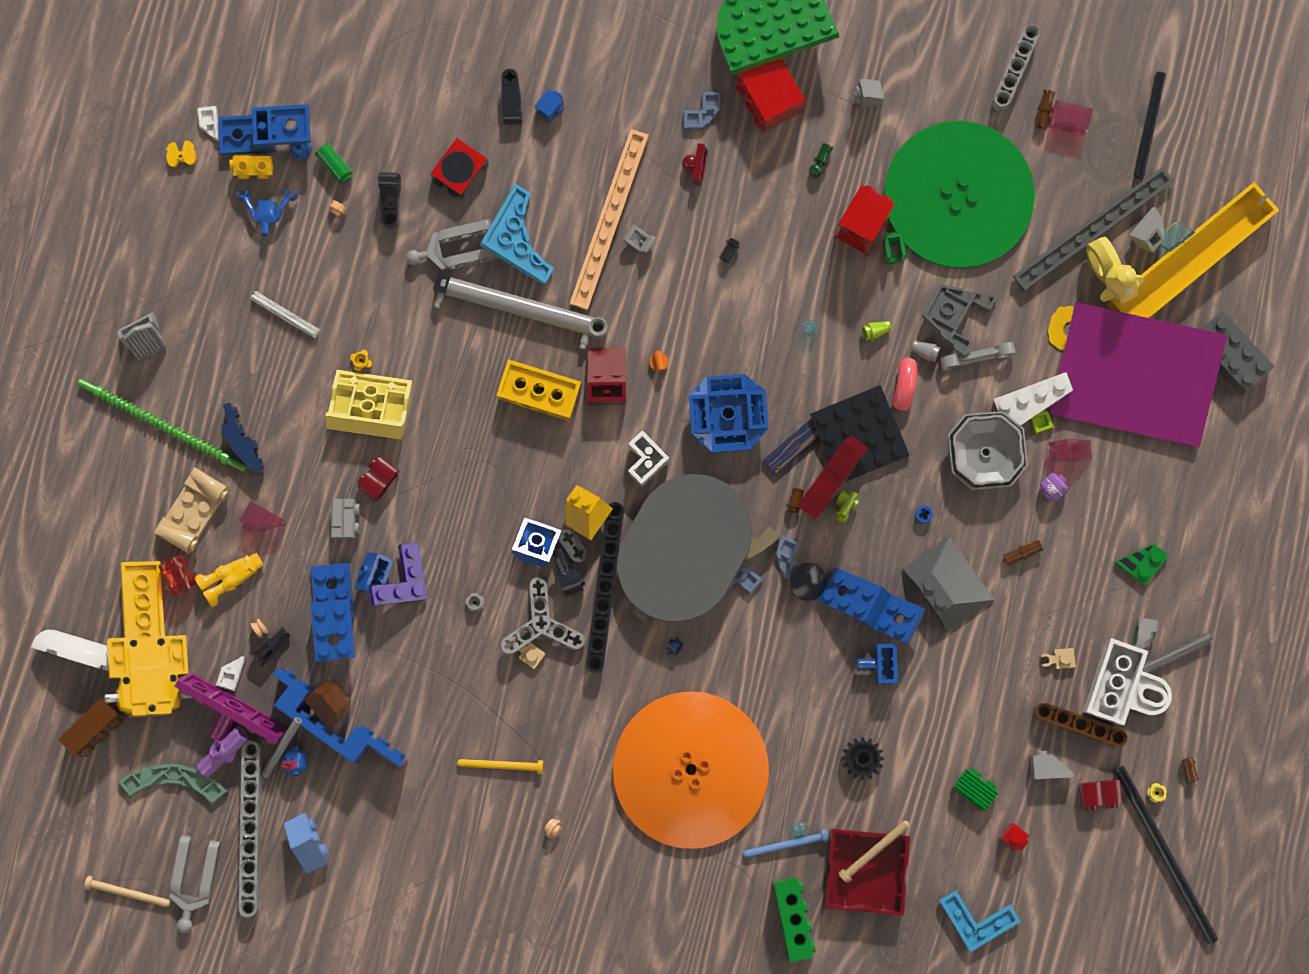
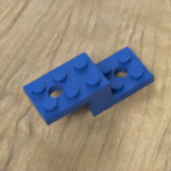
M309 104L252 108V115L218 117L221 155L277 152V145L311 143ZM290 120L296 122V126L293 129L286 128V124ZM236 131L243 132L241 139L233 137Z
M350 563L311 567L314 603H310L315 661L355 658L352 621H355ZM330 579L337 581L335 589L330 590L327 588V582ZM333 634L339 637L338 644L334 646L330 645L328 641L329 637Z
M837 567L834 568L818 599V602L851 616L860 624L909 645L926 611L920 606L891 595L877 584ZM847 588V593L844 596H840L841 589ZM903 615V621L900 624H896V618Z

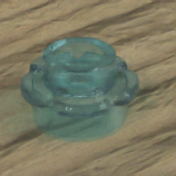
M807 318V321L802 322L808 336H815V331L818 330L816 322Z
M805 821L790 825L792 830L790 833H795L796 837L807 833L806 830L809 826H806Z

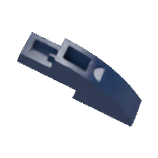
M230 402L223 404L228 423L221 426L230 446L250 469L258 475H263L262 469L265 467L262 458H258L256 453L259 450L257 442L252 440L250 436L243 437L246 435L243 425L239 424L238 418L240 413L237 406L234 407Z

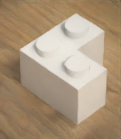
M643 430L629 443V448L640 459L628 470V474L643 487L669 462V457Z

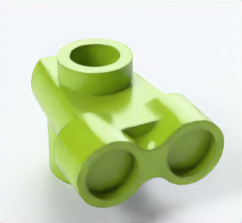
M851 490L849 493L842 491L836 502L840 506L836 513V520L845 523L850 511H855L859 500H857L858 494Z

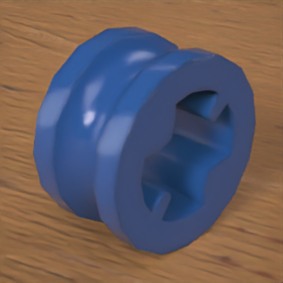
M925 505L920 506L915 512V519L922 524L928 523L933 517V511ZM921 510L929 513L926 520H923V517H919Z

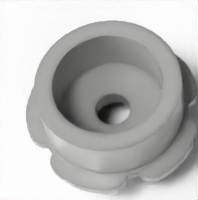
M478 593L470 594L465 600L467 609L472 612L480 611L483 608L484 598L479 596Z

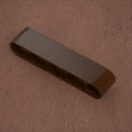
M1048 703L1037 704L1033 709V716L1041 722L1112 747L1124 746L1128 740L1126 732L1119 728ZM1041 706L1047 709L1046 717L1039 715V708ZM1059 713L1064 714L1066 717V721L1063 724L1057 720ZM1077 720L1084 722L1083 730L1076 728ZM1097 726L1103 730V734L1100 737H1097L1094 733V729ZM1115 733L1121 736V741L1118 744L1113 741Z

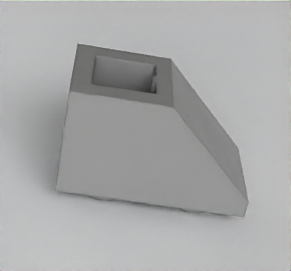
M859 80L854 97L856 104L859 103L860 109L883 104L884 96L880 81Z
M1152 207L1130 234L1137 247L1152 253L1165 239L1163 219L1155 207Z

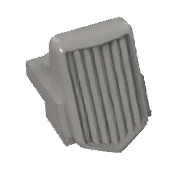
M153 312L117 331L120 341L125 347H129L138 360L152 356L166 347V342L159 332L158 321Z

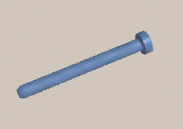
M826 829L821 830L822 833L745 850L743 855L745 858L820 841L829 843Z

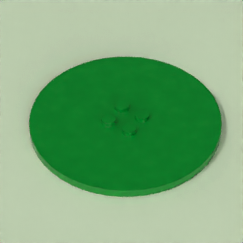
M942 122L927 127L913 135L895 154L889 166L884 184V195L890 197L893 200L892 202L895 203L888 219L893 231L897 234H903L904 245L918 257L946 268L967 269L978 267L995 261L1006 254L1024 234L1034 209L1035 188L1033 177L1021 152L1008 138L998 131L974 122Z

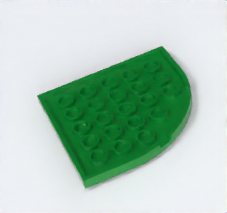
M724 0L717 17L719 43L732 75L839 38V32L825 0Z

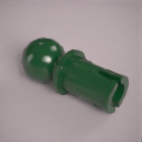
M822 143L817 157L813 159L816 164L811 165L809 168L811 177L819 178L823 175L824 170L822 166H827V160L833 150L832 146Z

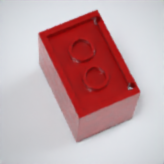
M782 58L738 73L736 90L740 96H744L747 110L753 112L755 116L754 121L758 128H762L763 132L803 112L805 98Z
M861 185L839 221L834 237L867 256L887 223L895 203L892 202L893 200L886 195L881 196L876 193L873 187Z

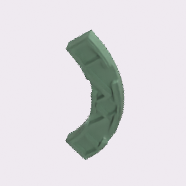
M179 764L152 765L134 771L118 781L129 797L134 796L145 788L158 784L187 786L203 795L211 804L216 803L228 793L223 785L213 777L209 776L207 778L198 769Z

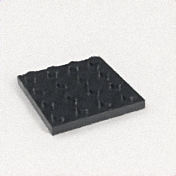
M881 385L809 414L828 460L832 458L842 442L850 435L869 448L845 482L910 456Z

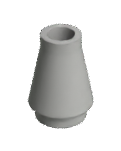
M914 341L911 351L929 362H936L941 348L937 347V344Z

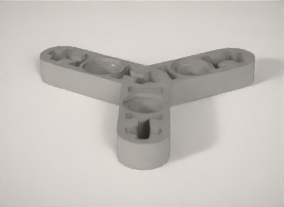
M541 577L532 579L529 584L531 620L502 640L500 644L501 651L506 655H512L541 635L571 650L581 649L585 643L584 636L580 632L550 618L546 581ZM536 582H539V585H543L540 589V595L544 594V597L537 596L533 598V595H537V589L533 588ZM538 600L543 601L545 604V608L541 611L536 610L534 607V603ZM546 613V616H542V622L546 623L543 629H540L539 626H536L539 622V616L535 617V614L541 615ZM561 628L564 631L563 637L556 638L553 635V630ZM522 630L529 631L531 634L530 639L522 640L520 632ZM569 632L571 633L569 637L572 639H575V637H579V642H581V644H577L576 646L572 645V640L567 639V642L563 640L566 638L567 633ZM516 635L518 642L513 645V650L505 649V642H513L515 640L513 636Z

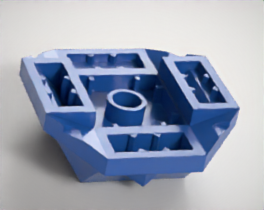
M745 374L708 376L689 395L691 434L711 453L750 451L769 428L766 390ZM731 410L734 416L727 419L723 416V412Z

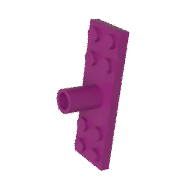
M192 672L178 679L174 686L183 695H190L199 704L207 705L220 712L209 732L210 737L216 741H223L232 732L236 722L245 726L249 732L261 735L268 743L275 744L282 740L289 729L283 723Z

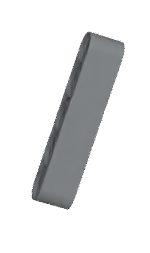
M1029 24L1023 29L992 100V107L997 112H1004L1008 108L1038 40L1040 30L1034 24ZM1026 33H1032L1034 38L1027 37ZM1019 49L1026 50L1027 54H1021ZM1011 66H1018L1020 71H1014ZM1010 82L1012 83L1013 87L1008 88L1005 86L1004 83ZM997 99H1004L1006 104L998 103Z

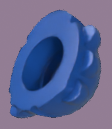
M309 143L290 144V151L294 160L298 159L301 161L303 158L307 159L308 154L311 153L312 147Z

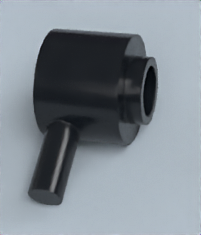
M561 557L553 558L565 597L584 591L582 586L585 585L581 572H576L575 568L566 571Z

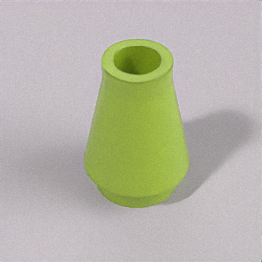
M889 321L866 323L865 326H862V334L866 341H873L891 332Z

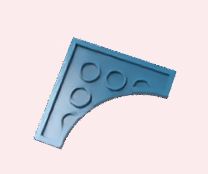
M515 183L479 245L544 285L554 268L545 262L532 249L529 243L530 239L524 226V215L531 193Z

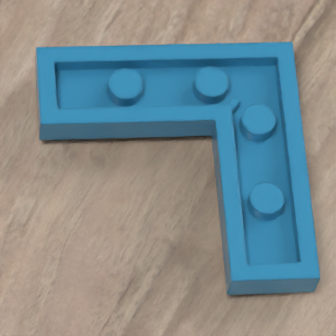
M956 890L939 900L969 952L1021 922L1011 904L976 924Z

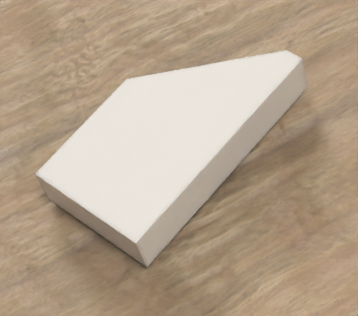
M217 107L197 108L199 127L219 141Z

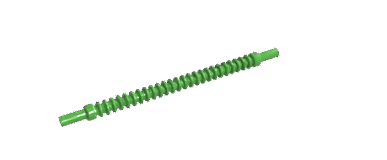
M80 379L77 383L78 386L93 393L94 397L101 398L102 401L106 400V403L111 402L112 406L120 407L121 411L125 410V413L130 412L131 416L135 415V418L139 417L140 421L149 422V425H154V428L159 427V431L168 432V435H173V438L178 437L179 441L187 442V445H192V448L197 447L198 451L201 449L202 453L206 452V455H211V458L216 457V460H220L222 464H229L242 472L246 471L248 466L232 458L231 454L223 453V450L218 451L217 447L214 449V446H209L208 442L204 443V440L199 441L198 437L195 439L194 435L190 436V433H185V430L180 431L179 427L176 429L175 425L171 426V423H166V420L161 421L160 417L157 419L156 415L152 416V413L147 414V410L142 411V408L138 409L137 405L133 406V403L128 404L127 400L119 399L118 395L114 396V393L109 394V391H105L103 387H96L83 379Z

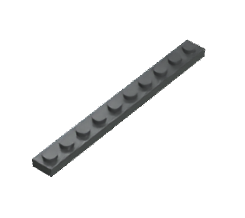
M1161 167L1013 275V279L1025 292L1085 248L1087 244L1099 238L1170 186L1174 180L1165 168Z

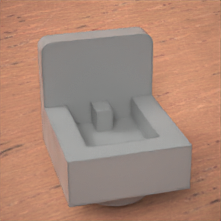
M632 224L622 240L637 252L646 253L653 248V242L656 237L648 235L638 226Z

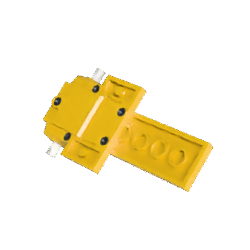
M160 561L121 562L120 577L124 638H108L106 640L109 679L120 678L116 694H105V703L116 702L120 712L129 714V718L170 715L172 710L180 707L182 698H192L190 695H183L179 692V689L174 687L178 680V675L188 674L186 635L165 636Z

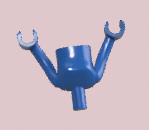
M240 189L237 190V195L241 201L245 202L253 222L262 225V236H268L269 225L279 222L289 200L295 201L298 198L296 189H294L293 195H289V190L287 189L285 190L286 196L278 208L277 202L258 201L255 213L249 199L250 194L246 189L244 195H241Z

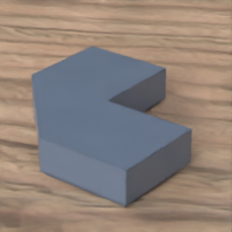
M702 92V110H684V130H703L721 112V92Z
M783 535L775 555L783 578L790 581L793 568L801 565L793 561L800 543Z
M749 567L740 568L729 589L736 582L747 593L751 594L763 579Z

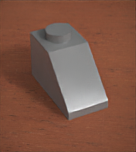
M1047 751L1035 752V756H1030L1032 779L1074 778V773L1054 755H1047Z

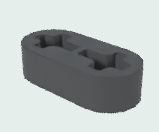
M563 530L560 534L562 546L574 562H584L587 559L586 548L573 530ZM565 534L573 535L571 539L574 544L572 546L568 541H563ZM574 547L579 551H584L582 559L579 557L574 558L576 554L573 549Z

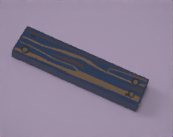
M812 419L807 421L763 460L775 475L819 438Z

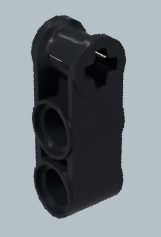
M506 69L501 75L503 125L522 124L521 92L518 74L513 69ZM509 77H512V82H508Z

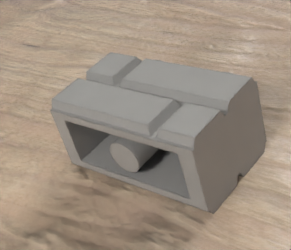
M331 499L332 539H356V534H360V523H356V515H360V504H357L355 499Z

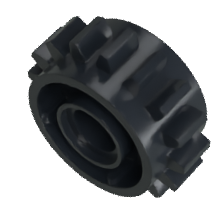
M861 737L860 742L855 738L853 739V745L849 742L847 743L848 750L843 749L846 755L841 757V759L845 760L846 763L842 766L848 767L847 774L854 773L853 778H857L860 775L861 780H864L865 775H867L871 779V773L878 774L877 768L883 767L880 764V761L884 760V757H880V753L883 750H878L879 744L875 743L873 745L871 738L867 742L864 737ZM860 753H865L868 757L865 764H861L858 761Z

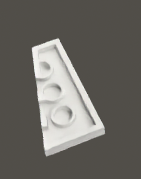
M1067 372L995 398L994 402L998 411L1005 412L1022 426L1031 418L1071 393L1073 388Z

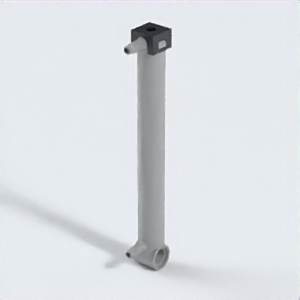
M438 272L434 283L433 291L434 294H437L434 307L437 309L440 308L444 296H451L582 333L579 347L582 350H585L590 336L594 339H603L608 332L607 323L601 317L594 318L459 280L442 272ZM599 324L603 326V330L595 332L593 327Z

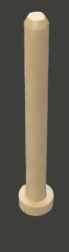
M903 821L847 870L842 869L839 872L841 878L846 883L852 880L851 876L909 827V822Z
M87 876L84 884V889L86 890L94 888L163 907H169L171 904L169 899L95 881L92 876Z

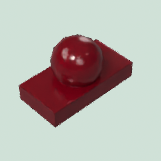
M700 143L697 144L696 156L692 154L685 156L682 161V167L686 172L693 173L692 181L695 185L702 186L708 149L704 144Z

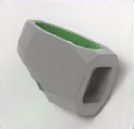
M1137 619L1134 633L1135 647L1140 649L1149 647L1150 642L1155 639V634L1157 633V620Z

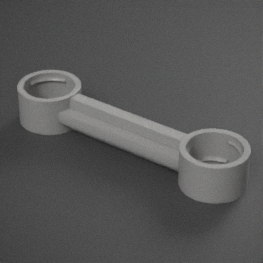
M1007 342L992 348L969 352L965 358L958 354L944 356L939 360L941 369L944 371L989 359L1010 357L1015 355L1016 351L1014 343Z

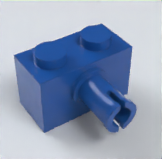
M897 644L875 645L874 659H857L856 664L865 665L857 666V671L876 672V685L898 683Z

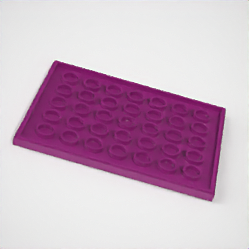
M1075 302L1058 375L1067 372L1073 391L1051 405L1049 414L1200 447L1227 335Z

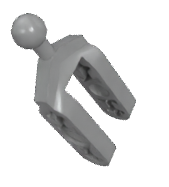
M483 220L433 233L427 251L418 252L411 250L407 253L406 260L409 264L416 265L420 260L429 258L441 271L496 260L499 257L486 249L443 259L440 247L441 243L486 234L492 221Z
M184 835L180 838L169 897L183 909L182 919L177 923V929L182 934L189 933L192 929V922L190 921L191 911L210 903L221 851V842L211 840L209 842L199 897L182 894L193 838Z

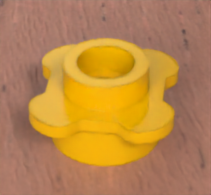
M366 350L350 356V360L355 365V371L359 372L362 368H369L372 365Z

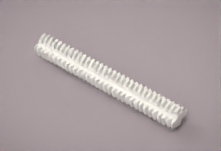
M253 292L251 300L256 302V304L286 320V322L314 337V339L317 337L319 329L317 330L315 326L314 328L313 325L311 327V324H307L305 320L304 322L303 319L301 321V318L299 319L295 314L292 313L291 315V312L289 313L285 308L279 307L278 304L273 301L271 302V300L269 301L268 298L261 294L259 295L258 292Z

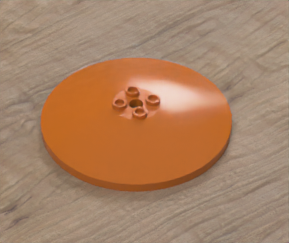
M680 692L651 702L641 709L627 724L618 741L614 755V785L620 804L627 816L649 837L663 844L678 848H705L724 842L736 835L757 813L768 785V756L756 726L738 707L725 699L707 693ZM688 764L696 766L697 772L694 775L686 773L685 768Z

